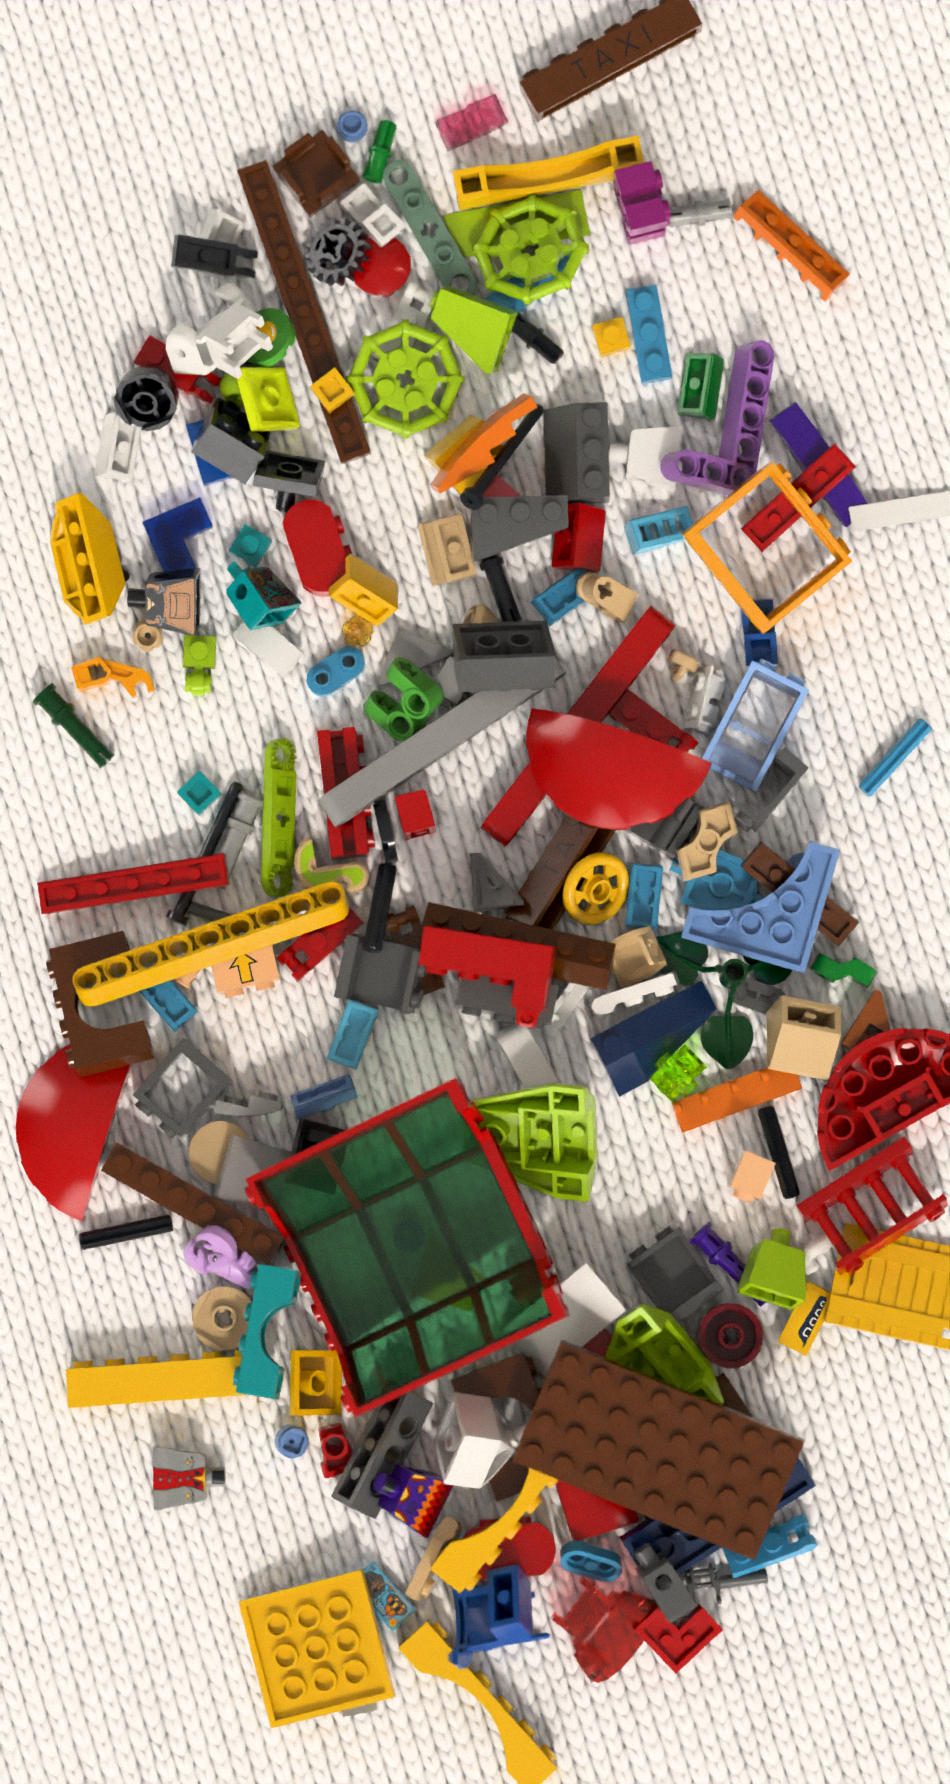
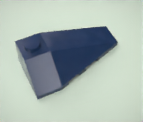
M700 981L590 1038L589 1041L619 1097L648 1082L717 1008L704 983Z

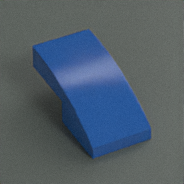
M772 598L753 600L765 616L774 609ZM741 610L746 666H750L752 660L759 663L761 658L772 664H778L775 625L762 634Z

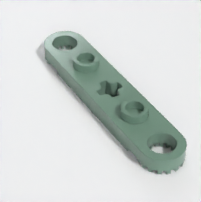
M395 160L390 162L383 171L384 183L444 287L452 286L453 279L457 276H462L470 282L469 288L465 292L474 295L477 285L475 276L414 170L405 161ZM395 169L406 171L408 174L406 182L401 185L393 184L390 181L392 171H395ZM429 223L431 227L438 226L435 230L436 236L434 238H430L429 235L422 236L421 233L425 231V224Z

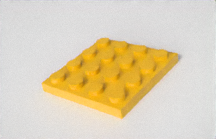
M364 1569L238 1602L270 1728L396 1696Z

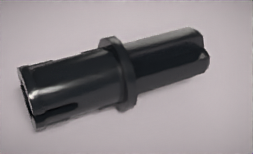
M518 311L512 332L526 343V348L530 349L532 347L551 364H556L564 354L563 349L543 334L544 329L542 327L538 329Z

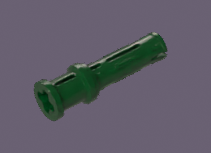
M51 683L35 697L32 703L35 706H41L52 718L51 723L57 727L61 725L93 759L100 769L103 768L107 763L99 753L101 752L109 762L115 754L74 713L76 710L75 706L72 703H67L56 692L54 683Z

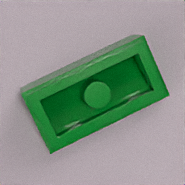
M686 353L677 411L678 415L715 420L724 367L723 358L714 353Z

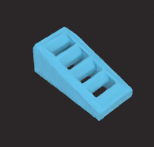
M688 505L629 520L625 524L624 530L632 554L645 553L685 540L681 535L682 532H678L674 518L679 517L683 532L689 528L693 521ZM665 520L667 522V526L670 532V535L668 536L666 535L662 521ZM654 524L658 537L656 539L653 538L650 525ZM639 528L642 530L645 542H643Z

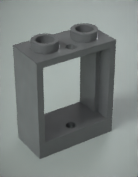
M183 1037L133 1094L138 1099L135 1106L147 1117H150L152 1113L155 1114L162 1121L159 1127L171 1138H174L176 1134L184 1138L231 1085L233 1080ZM183 1053L214 1080L217 1085L180 1126L151 1101L146 1094Z

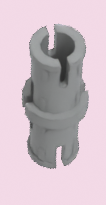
M730 198L702 203L699 200L695 201L694 205L670 207L671 218H669V226L673 228L675 226L698 223V226H703L705 222L732 219Z

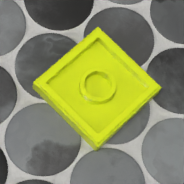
M285 367L240 368L242 376L237 379L251 432L288 431L299 428L300 422Z

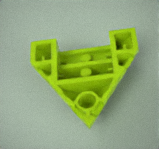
M641 1304L618 1319L605 1358L720 1405L723 1404L724 1400L710 1361L669 1312Z

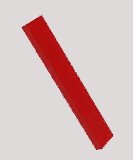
M221 853L39 882L37 885L41 914L46 915L229 886L230 881L226 854Z

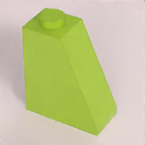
M449 285L440 288V291H436L430 304V308L434 309L431 319L485 373L493 374L497 372L518 312Z

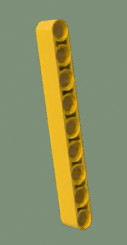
M325 882L83 966L73 975L74 988L82 1004L89 1007L98 1006L345 919L349 913V904L345 890L338 882ZM332 900H338L335 903L329 904V902ZM301 911H307L304 914H298ZM272 921H277V922L274 923V924L267 925L268 923H270V922H272ZM240 932H246L243 935H237ZM216 942L214 945L207 946L209 943ZM185 953L184 955L177 957L178 954ZM151 963H155V965H153V966H151V967H146L147 965H149V964H151ZM119 974H125V975L122 976V977L115 978V977L118 976ZM94 984V986L90 988H85L88 985Z

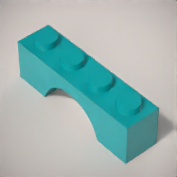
M259 1264L258 1271H253L250 1282V1289L254 1290L252 1303H247L244 1316L245 1322H248L246 1335L242 1334L239 1343V1354H243L241 1366L235 1368L233 1376V1386H237L236 1393L274 1400L280 1399L285 1368L276 1363L270 1356L265 1343V1333L269 1321L278 1311L297 1304L302 1272Z

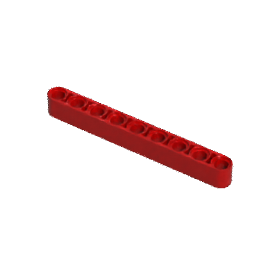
M651 605L567 714L602 723L677 624ZM530 762L480 827L504 847L511 842L547 795L537 783L531 770Z

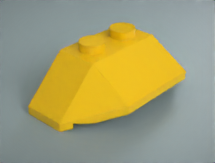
M77 493L55 503L56 515L52 524L50 545L64 603L74 614L81 618L85 625H89L112 615L126 583L111 522L83 493Z

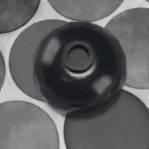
M152 366L136 367L126 373L118 384L114 396V405L117 414L126 424L142 427L141 430L143 431L159 430L169 424L177 410L179 393L176 383L167 372Z

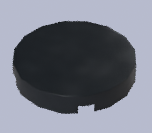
M385 800L374 802L373 807L385 861L388 864L399 862Z

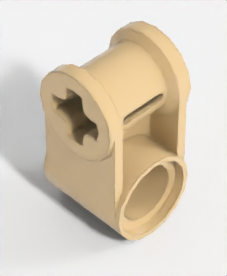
M590 572L581 575L576 583L577 595L582 600L596 607L609 618L625 623L638 596L635 590L620 584L611 577L598 576Z

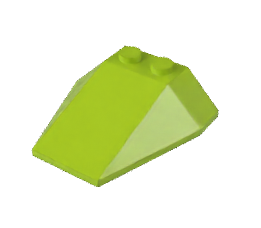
M552 1083L470 1100L475 1102L484 1118V1121L480 1123L482 1128L486 1126L488 1131H492L496 1137L516 1182L557 1199L589 1202L598 1148L596 1099L586 1086ZM462 1119L463 1147L466 1149L477 1142ZM483 1152L466 1160L491 1171Z

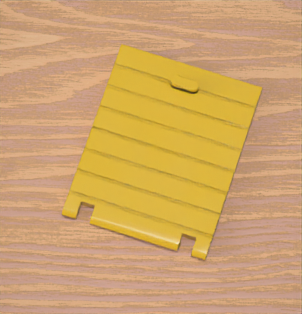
M844 1223L842 1237L852 1252L869 1242L858 1225ZM877 1230L879 1234L885 1232V1231ZM901 1236L865 1259L863 1267L852 1274L845 1272L839 1275L835 1267L824 1323L950 1350V1339L942 1337L943 1329L950 1330V1246ZM839 1254L837 1257V1262L842 1259Z

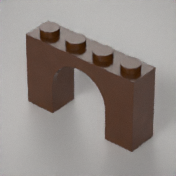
M124 931L49 949L51 960L46 961L47 971L50 979L55 978L57 989L52 990L56 1008H62L64 1019L59 1020L63 1039L69 1038L71 1049L66 1050V1056L70 1069L75 1068L80 1077L155 1059L149 1031L144 1020L114 1028L100 1029L88 1025L79 1016V998L72 980L74 973L83 966L129 951L128 939Z
M523 1352L451 1379L454 1391L457 1393L491 1397V1399L498 1397L513 1398L522 1402L531 1412L542 1388H536L532 1376L538 1374L532 1357L525 1358ZM511 1460L506 1462L489 1480L496 1502L521 1492L528 1475V1467Z

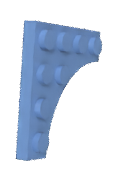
M809 841L805 854L793 874L774 892L754 903L737 908L717 910L690 906L681 938L805 973L841 849Z

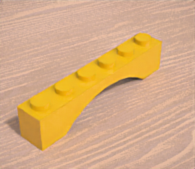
M639 135L607 141L579 152L545 160L508 165H481L454 170L453 184L458 209L465 210L527 198L531 194L538 196L611 182L614 180V170L644 163Z
M529 1468L521 1492L500 1519L481 1532L467 1538L450 1541L430 1566V1570L459 1593L464 1588L470 1592L482 1577L477 1573L485 1562L490 1566L502 1551L498 1548V1545L505 1536L509 1540L513 1538L522 1526L518 1520L524 1512L527 1511L531 1514L542 1501V1498L538 1496L546 1485L551 1489L558 1480Z
M427 1619L398 1646V1649L420 1673L436 1675L453 1681L469 1691L484 1705L494 1719L502 1737L506 1754V1771L518 1784H541L557 1770V1765L554 1763L557 1756L545 1743L541 1747L532 1738L536 1734L535 1731L524 1719L518 1722L510 1713L514 1708L502 1694L497 1698L491 1692L489 1687L493 1684L481 1670L475 1674L470 1667L459 1669L448 1661V1654L455 1650L445 1640L449 1634L437 1621L432 1625Z

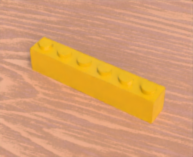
M234 1350V1357H221V1351L202 1352V1359L189 1360V1353L170 1355V1361L157 1362V1356L137 1357L138 1364L126 1365L125 1358L105 1360L106 1366L93 1367V1361L73 1362L74 1368L66 1369L68 1408L245 1395L236 1393L237 1386H233L234 1371L237 1366H241L243 1354H239V1350Z

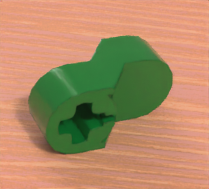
M818 953L809 968L812 972L830 983L848 977L865 988H869L878 973L875 969L857 958L839 964L821 953Z

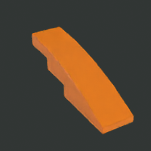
M525 393L521 394L496 411L476 428L445 462L430 483L432 489L441 494L495 462L489 450L516 435L510 423L537 408L532 396Z

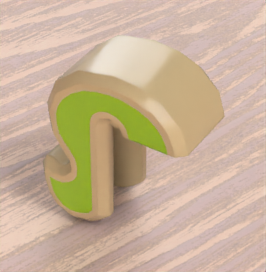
M312 836L303 840L296 850L294 857L295 870L301 885L305 889L333 881L341 885L347 884L346 891L352 895L364 891L369 884V871L360 861L317 868Z

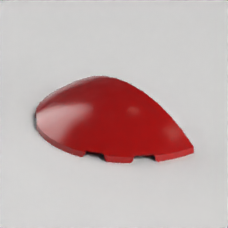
M531 708L526 731V747L533 775L541 790L545 791L558 809L571 818L589 826L609 830H629L631 826L647 822L654 824L673 814L674 809L686 798L694 796L707 777L712 765L711 762L683 750L618 727L569 714Z
M898 1028L888 1030L864 1040L851 1049L838 1062L827 1084L824 1085L817 1110V1137L823 1160L829 1171L936 1110L950 1104V1034L929 1028Z
M68 1044L56 1051L55 1055L41 1065L27 1084L17 1112L16 1142L22 1166L32 1185L56 1209L72 1218L83 1221L120 1099L123 1097L133 1064L80 1077L75 1068L70 1069L66 1050L71 1049Z

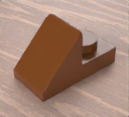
M877 989L872 992L840 1043L848 1051L868 1038L870 1032L866 1030L867 1026H870L879 1033L890 1030L882 993Z

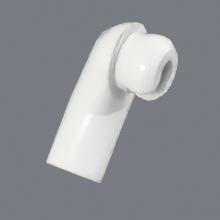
M825 1233L810 1241L803 1251L805 1253V1274L807 1275L820 1268V1264L815 1257L833 1247Z

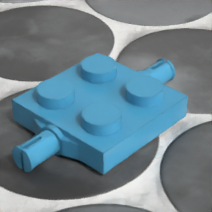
M719 849L716 857L717 871L686 881V888L679 903L688 907L694 906L703 909H731L754 903L765 896L757 894L758 881L741 868L740 864L744 860ZM674 858L669 871L682 875L681 868H678L680 867L679 861Z

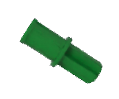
M381 120L373 145L368 147L370 155L362 176L368 182L382 183L383 171L387 160L392 158L390 150L397 130V124L394 122Z

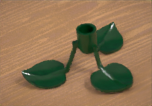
M683 932L657 936V942L668 964L660 970L662 974L674 970L677 972L680 981L679 985H690L695 982L698 971L702 973L717 972L719 973L720 983L729 989L725 1017L713 1016L709 1018L702 1026L700 1040L703 1049L724 1069H733L744 1060L753 1043V1028L749 1020L744 1016L731 1017L736 988L742 985L747 977V973L752 970L759 982L768 985H777L784 982L793 970L743 956V959L748 964L739 959H730L723 966L717 964L716 966L704 967L702 965L708 958V949L705 944L681 938Z

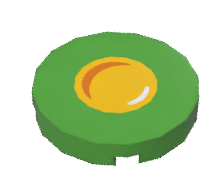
M275 308L262 309L256 312L263 317L265 323L261 328L258 326L256 328L270 337L273 348L270 351L260 348L245 361L253 367H270L281 361L287 355L285 351L289 345L292 347L295 341L296 329L293 321L283 311Z

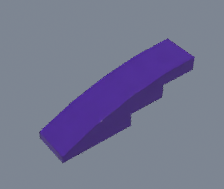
M796 402L769 420L802 472L829 448L828 444ZM849 474L822 498L827 501L844 527L852 524L848 507L868 504Z

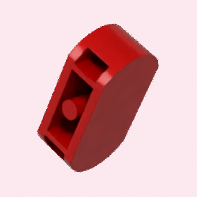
M303 500L294 504L287 511L282 525L303 589L315 596L328 597L329 588L346 574L345 558L352 554L349 544L345 546L342 544L340 534L345 533L340 516H333L331 508L323 502Z
M521 1516L518 1520L522 1524L521 1528L511 1540L505 1536L498 1545V1548L502 1551L490 1566L485 1562L477 1572L482 1576L479 1580L487 1579V1570L518 1564L526 1576L544 1574L551 1567L555 1559L556 1546L553 1535L542 1523L538 1521L531 1522V1516ZM498 1518L480 1519L479 1526H472L468 1529L462 1539L483 1531L496 1522Z

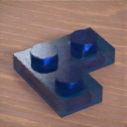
M200 497L142 522L163 571L196 568L184 540L213 528Z

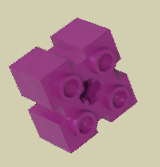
M652 161L614 170L613 189L618 208L621 212L628 245L664 237L666 234L665 227L670 225L671 211L668 200H662L660 197L662 195L661 188H663L661 173L659 169H653Z

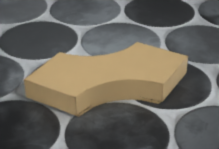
M730 802L697 810L698 826L694 836L686 845L676 849L684 881L717 871L716 857L721 845L729 837L738 833Z

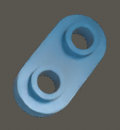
M351 646L343 647L309 670L306 678L309 690L317 696L325 697L342 688L362 674L365 668L363 654L360 650ZM344 658H354V665L352 667H345L343 665ZM320 674L327 675V683L323 685L316 682L317 676Z
M582 1541L568 1542L560 1550V1563L566 1571L601 1582L616 1580L622 1573L621 1557L614 1551Z

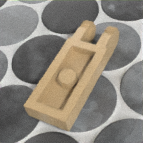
M447 1516L442 1518L443 1520L440 1521L441 1524L438 1525L404 1595L420 1602L423 1597L428 1598L436 1583V1580L432 1579L435 1573L430 1570V1566L450 1541L458 1540L461 1528H463L458 1518Z

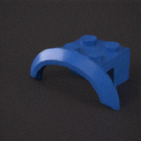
M518 1564L487 1570V1585L474 1587L470 1592L464 1588L459 1593L451 1587L456 1612L455 1650L448 1654V1661L457 1668L467 1669L473 1659V1652L533 1640L531 1581Z

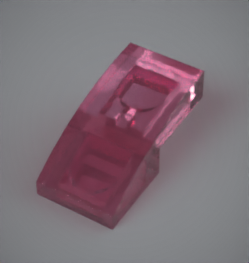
M496 94L467 104L463 110L437 119L435 125L447 151H450L501 128L508 123V120Z

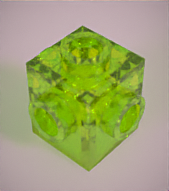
M685 1044L672 1056L667 1052L654 1065L658 1070L649 1079L672 1102L680 1094L687 1097L699 1085L695 1079L707 1066Z

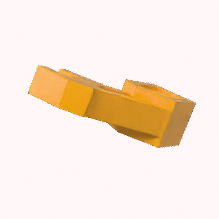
M100 657L71 667L79 692L107 686L111 680L120 682L132 698L138 697L135 687L139 683L146 684L148 693L155 692L150 674L142 668H134ZM101 665L106 676L105 678L100 677L98 680L93 681L89 669L93 667L98 668Z

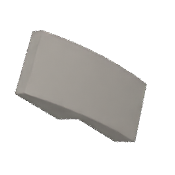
M259 1091L258 1097L250 1096L248 1107L243 1106L244 1100L225 1096L224 1101L216 1100L214 1113L234 1117L263 1116L281 1111L283 1103L277 1102L278 1095Z

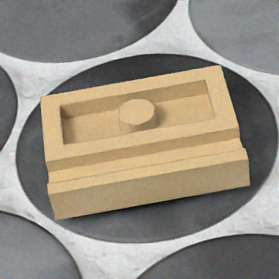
M462 514L434 520L425 524H417L432 587L477 577L475 564L472 563V552Z

